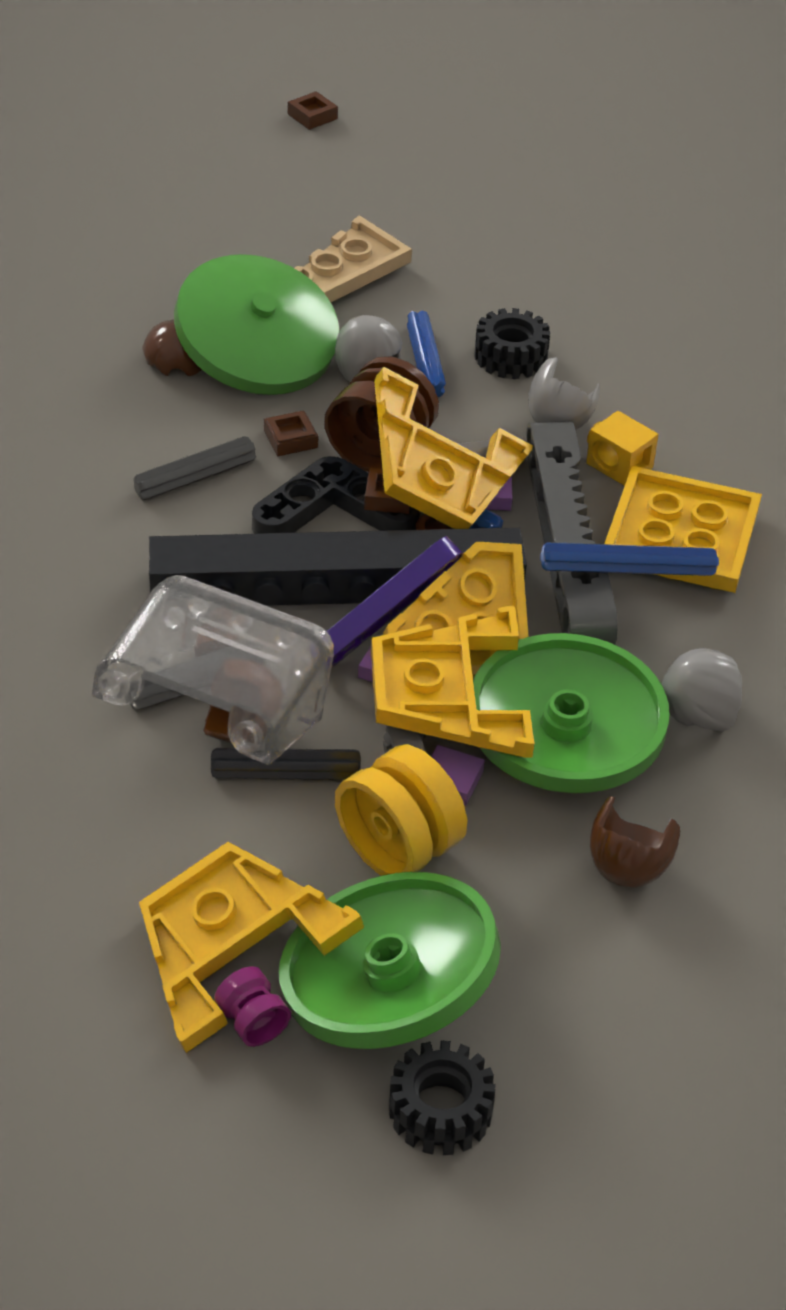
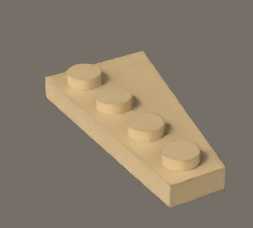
M359 215L351 221V229L347 232L340 230L331 238L330 246L324 251L318 248L309 255L308 264L304 267L296 266L295 269L310 278L332 303L411 263L412 249Z

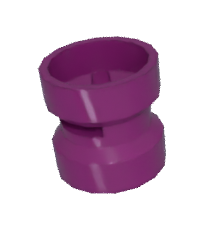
M254 966L244 967L233 972L219 985L214 995L215 1003L227 1018L235 1020L234 1030L245 1045L250 1047L261 1046L272 1041L282 1033L291 1019V1010L279 995L270 993L271 983L263 972Z

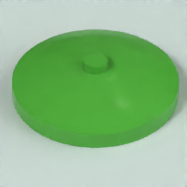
M227 255L203 263L193 270L183 282L174 309V325L178 339L195 364L211 377L230 387L256 394H286L313 384L330 366L335 354L337 336L340 332L337 315L330 300L310 278L280 261L256 255Z
M549 633L523 638L518 642V650H498L481 665L473 679L477 710H530L535 743L533 758L519 757L481 747L480 749L501 770L532 786L565 793H590L611 789L631 781L646 771L659 756L663 748L670 716L669 703L664 688L652 670L640 659L610 642L590 636L568 633Z
M402 872L383 875L352 885L327 899L342 908L347 905L356 910L361 915L364 928L325 956L299 926L296 927L282 952L279 964V983L292 1016L306 1032L333 1045L355 1049L397 1046L423 1038L442 1029L463 1015L477 1002L490 985L499 964L501 953L499 932L492 911L485 899L476 890L460 880L428 872Z

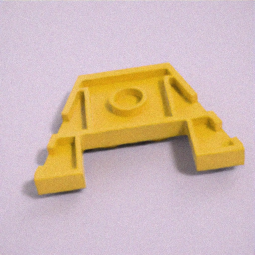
M383 367L376 376L374 383L385 494L454 529H469L506 481L517 470L522 461L529 455L533 445L498 428L490 438L486 458L410 419L419 385Z
M515 606L497 608L496 616L478 620L475 614L458 617V625L433 630L431 624L372 637L371 661L376 723L519 757L533 758L535 743L530 710H477L470 650H518L519 631Z
M226 842L139 901L154 958L162 979L166 1001L173 1018L175 1033L186 1053L228 1024L223 1011L200 984L201 981L291 919L295 921L324 956L364 928L361 915L356 910L347 905L342 908L325 898L323 892L310 885L303 887L283 876L282 870L230 842Z

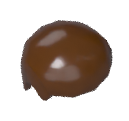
M174 319L163 321L150 330L142 347L148 365L155 366L165 376H169L170 371L177 368L184 371L187 376H193L202 370L183 349L175 330Z

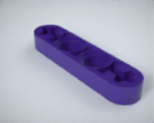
M448 536L439 539L321 635L309 648L308 654L324 671L333 668L415 601L444 571H447L456 563L463 553Z

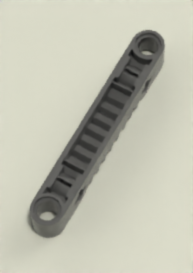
M528 423L526 442L533 445V448L527 457L544 544L547 542L595 544V541H592L593 530L589 528L590 517L586 516L587 505L584 504L585 495L581 492L582 482L578 481L579 470L576 468L580 465L581 453L574 423ZM550 571L562 633L590 636L616 645L617 612L608 573Z

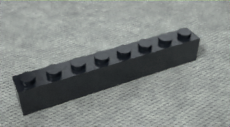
M520 527L149 536L151 609L362 603L426 549L445 536H448L463 554L475 542L522 544L524 581L527 563Z

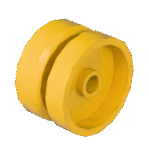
M409 744L395 746L377 758L370 768L360 769L342 781L335 791L336 813L340 826L350 845L361 859L381 876L402 872H419L429 863L432 857H439L456 846L465 837L467 832L468 819L464 803L453 780L430 755L422 749Z

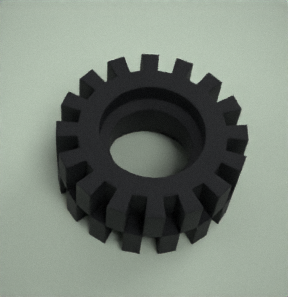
M505 308L498 309V315L493 311L487 313L486 318H480L479 325L477 324L474 356L475 360L478 359L477 364L481 368L486 366V372L489 374L498 371V377L505 378L506 374H512V379H519L520 373H523L526 378L533 376V371L537 372L548 359L551 333L548 323H543V318L539 315L532 318L533 312L527 310L524 314H519L518 308H512V313H507Z
M444 1040L440 1041V1050H433L431 1041L421 1043L420 1055L413 1048L405 1052L404 1063L400 1060L397 1061L390 1082L389 1117L394 1119V1130L398 1135L406 1131L405 1143L413 1148L419 1140L424 1141L423 1152L432 1155L434 1145L443 1146V1155H453L455 1143H458L464 1152L472 1148L473 1137L480 1142L486 1134V1126L490 1127L495 1099L496 1084H493L494 1074L491 1067L484 1069L485 1059L479 1053L472 1059H469L470 1047L460 1044L457 1052L450 1051L451 1041ZM445 1086L458 1091L463 1095L464 1101L461 1105L454 1108L439 1109L424 1103L419 1095L427 1088Z

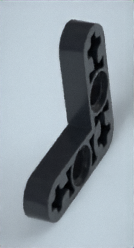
M328 456L316 460L260 500L252 510V531L254 534L295 533L333 504L379 531L415 530L420 511L411 506L409 514L364 510L365 500L358 499L355 496L366 493L369 473L345 459ZM295 496H309L313 499L301 502L295 501L292 498Z

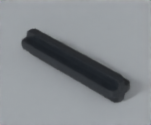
M215 748L211 753V774L215 778L347 779L361 769L360 752L356 749Z

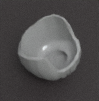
M373 315L356 316L351 318L338 333L335 346V360L339 371L350 383L367 362L377 357L393 356L400 359L401 344L403 342L395 327L383 318Z
M549 358L541 365L531 383L528 394L530 413L535 422H573L575 430L588 422L593 415L599 398L600 384L598 383L595 390L587 395L579 387L553 378L558 358Z
M708 648L693 649L678 656L669 666L661 683L667 695L669 713L687 726L694 724L720 732L729 730L736 721L742 701V675L737 663L732 657Z

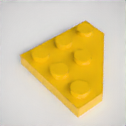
M475 542L456 563L428 586L402 614L400 613L387 625L383 635L431 624L433 630L458 625V617L475 614L478 620L496 616L497 608L515 606L519 640L529 637L522 544ZM470 650L473 679L481 665L498 650Z

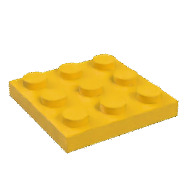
M632 466L604 544L713 548L716 550L717 557L719 558V565L717 566L716 573L711 576L654 575L736 593L762 494Z

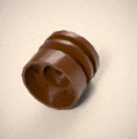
M393 356L377 357L367 362L359 373L353 377L349 386L345 387L332 401L325 413L324 429L330 444L341 458L366 472H369L370 467L382 468L374 381L383 367L419 385L410 419L430 429L438 417L439 400L434 386L418 368L407 361Z

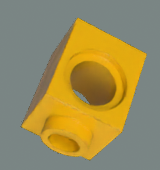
M616 411L602 422L599 421L594 424L587 436L588 452L586 463L625 486L632 466L650 470L654 467L659 434L622 412Z

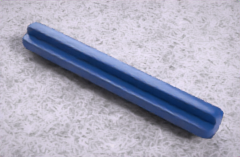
M547 542L542 546L540 553L542 568L546 571L711 576L716 573L717 566L719 565V558L717 557L716 550L713 548Z

